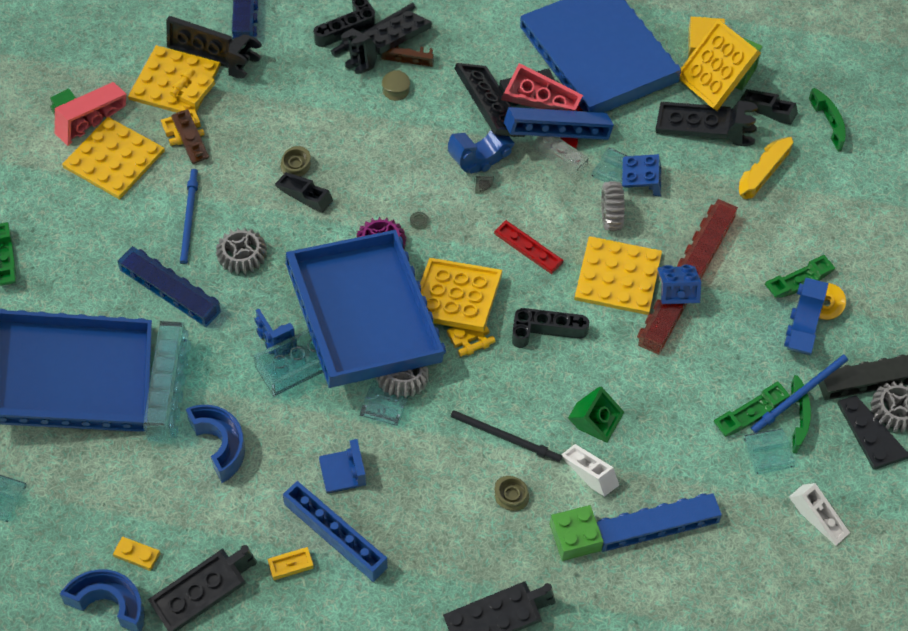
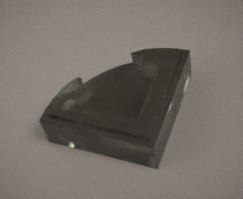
M476 176L475 194L483 193L489 189L494 183V176Z

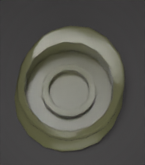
M394 70L383 77L382 87L386 98L399 101L409 94L410 79L404 72Z
M302 146L289 148L281 159L280 168L282 173L287 172L300 177L303 176L311 167V155Z
M503 476L495 483V500L502 508L519 511L527 506L529 492L525 482L514 476Z

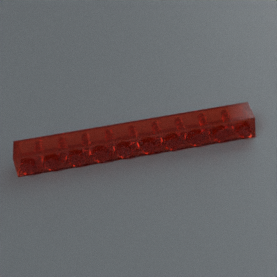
M717 199L714 205L711 204L707 212L708 217L702 219L700 231L696 230L692 238L694 242L692 245L688 244L684 253L686 256L685 258H680L677 267L682 265L695 266L701 280L733 223L738 207L720 199ZM657 299L653 307L655 311L653 314L649 313L645 321L646 327L641 328L637 335L639 339L638 346L659 355L688 303L662 304L661 300Z

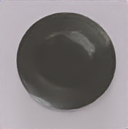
M415 212L410 217V225L417 230L424 229L428 225V216L423 212Z

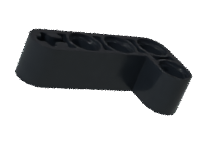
M352 0L353 12L316 26L313 31L315 44L319 47H325L342 40L341 35L352 28L363 32L375 25V10L369 1Z
M520 308L515 312L512 343L518 348L526 347L529 343L530 333L582 339L588 334L590 322L584 315Z

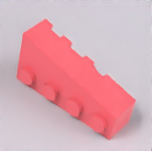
M519 63L501 100L537 109L575 111L583 95Z
M112 82L56 107L54 134L67 146L73 143L71 140L76 136L79 138L83 136L86 129L91 126L96 127L104 117H110L125 107L126 93Z

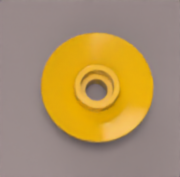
M828 284L824 301H829L830 305L822 306L819 319H835L845 309V294L835 284Z

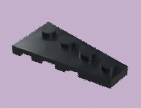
M857 395L838 401L837 404L873 470L908 459V452L885 426L879 423V420L874 417V414Z

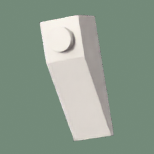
M574 444L561 454L563 455L562 459L586 484L605 497L619 486L614 467L578 445Z
M816 483L804 484L789 496L800 514L834 545L839 544L850 533Z

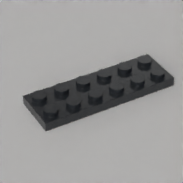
M456 63L455 71L494 135L525 137V135H511L507 130L504 120L508 107L512 106L508 101L501 100L504 93L487 66Z

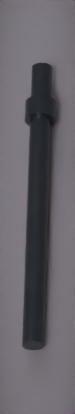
M410 3L361 33L364 34V32L374 29L391 18L403 14L405 11L414 10L416 8L415 4ZM348 40L342 41L341 45L332 49L331 54L336 56L344 50L348 51Z
M453 410L451 413V418L535 452L541 458L547 457L558 463L562 459L563 455L548 450L549 447L542 444L540 446L458 411Z

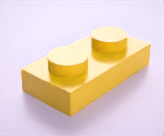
M123 536L113 552L115 558L149 571L152 570L160 555V550Z
M308 547L267 559L273 581L314 569Z

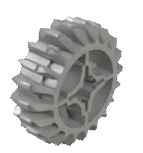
M604 182L601 191L603 227L605 230L610 231L621 230L624 225L625 216L623 186L621 182Z
M237 227L235 232L230 229L229 234L224 233L223 238H219V244L216 246V256L224 270L228 269L230 273L235 270L237 275L240 271H243L246 275L247 270L253 273L254 267L259 269L260 264H264V258L267 256V246L263 237H260L259 232L254 233L253 229L247 231L246 227L240 230ZM250 244H252L256 248V250H252ZM227 251H230L233 257L229 256Z
M424 366L376 377V382L379 388H382L383 392H389L390 396L397 395V398L404 396L406 399L408 395L414 397L415 393L420 394L422 390H425L429 379V371Z
M893 381L890 385L886 383L883 387L880 386L872 397L871 412L875 414V418L880 419V424H886L887 430L893 427L894 433L897 432L898 428L901 433L905 432L906 429L908 430V385L905 387L902 382L897 385ZM884 402L886 403V406L889 408V411L885 408Z

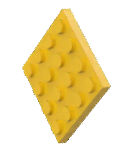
M717 19L681 67L679 80L713 109L718 111L761 52Z
M156 45L131 89L128 99L176 113L186 109L189 111L195 109L197 112L202 101L196 108L181 102V94H177L176 97L171 96L172 86L179 82L182 74L190 68L195 70L193 77H197L201 73L214 79L221 64L218 61ZM187 83L184 87L188 88L190 84Z
M107 117L62 163V166L120 200L165 152V149L152 140Z
M589 236L574 300L649 315L658 273L657 268L660 264L662 251Z
M429 258L420 285L421 294L427 300L428 312L431 311L433 315V323L484 332L502 278V270Z

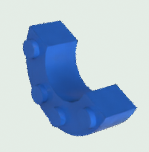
M492 130L476 144L473 143L466 133H455L449 139L448 153L463 171L470 174L481 171L486 172L492 165L511 153L515 142L509 136L494 135Z
M805 278L804 284H799L797 294L800 297L797 307L792 308L790 319H793L792 325H788L785 335L784 347H787V350L811 355L816 337L817 323L829 283Z
M196 405L187 408L188 421L196 436L212 434L222 441L221 447L211 456V460L221 483L227 481L239 470L245 456V442L239 422L230 412L218 406Z
M107 569L85 572L71 580L60 593L64 604L84 611L94 601L102 599L112 600L119 605L117 618L121 627L131 631H142L145 610L140 594L134 583L119 572Z

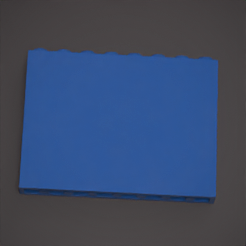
M560 0L520 16V28L562 85L583 95L578 104L583 112L604 113L679 82L680 66L672 60L671 55L664 50L662 44L655 39L653 33L647 29L643 20L638 18L634 9L630 8L626 0Z
M396 230L286 252L285 264L329 388L442 363L443 356L446 354L445 345L443 342H440L439 330L437 327H434L433 315L431 311L428 312L426 297L421 294L420 282L415 279L414 267L409 264L408 252L404 251L402 237L398 236Z
M0 309V425L147 431L152 320Z

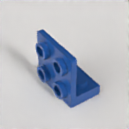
M659 154L623 157V188L649 186V190H653L654 196H661V162Z
M664 265L657 268L662 283V304L700 303L701 280L695 266L682 265L681 267H673L671 265Z
M260 309L255 310L256 318L254 320L258 327L256 331L260 339H265V346L269 353L273 352L277 358L297 348L294 327L291 323L281 325L276 330H272Z
M357 439L349 440L350 448L347 451L319 456L326 493L366 486V474Z

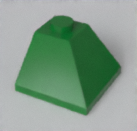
M601 386L578 401L568 419L578 430L608 443L624 411Z

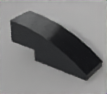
M746 89L739 100L756 104L758 110L755 112L780 123L791 125L798 114L796 103L780 100L778 94Z
M285 172L275 183V186L285 194L322 213L333 201L329 190L315 186L313 180Z

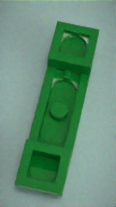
M812 88L809 101L816 112L822 110L833 129L831 140L837 151L840 152L846 137L843 118L835 104L824 93L816 88Z
M8 222L0 223V286L16 283L13 243Z
M825 255L809 261L808 266L787 276L781 277L779 275L766 281L765 286L775 298L787 297L797 293L799 284H804L805 278L820 281L833 272L835 267Z
M794 375L791 382V395L804 386L798 375ZM808 393L797 401L799 402L800 427H795L792 435L793 453L795 454L798 453L803 445L810 426L811 404Z
M777 381L762 390L761 395L733 412H726L713 422L725 437L733 435L762 419L761 416L766 412L770 413L789 398L790 395Z

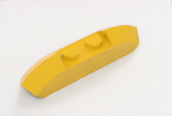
M792 137L781 138L768 144L764 148L765 152L761 155L758 164L754 163L749 171L743 173L739 182V194L742 198H753L791 152L793 145Z

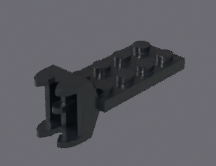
M405 11L403 14L391 18L374 29L364 32V34L353 28L341 35L342 41L348 40L351 58L345 62V68L357 66L355 74L365 73L373 69L378 54H382L432 28V21L412 11Z
M169 16L166 19L167 48L218 61L221 66L228 68L229 76L245 78L247 73L242 68L249 60L258 62L262 58L258 53L251 50V48L257 49L262 46L261 42L252 36L244 34L232 39V36L173 16Z
M738 101L733 108L721 106L716 111L710 105L660 102L656 133L722 139L729 137L734 145L751 146L755 143V139L744 134L757 131V127L754 125L756 119L745 115V113L757 111L758 107L752 102Z

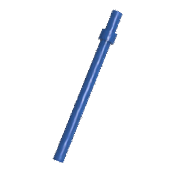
M191 169L190 180L187 182L188 197L180 257L181 264H187L195 193L198 190L197 169Z
M844 354L770 413L766 412L761 416L762 419L754 424L751 430L756 434L766 425H771L777 416L845 364L848 358Z

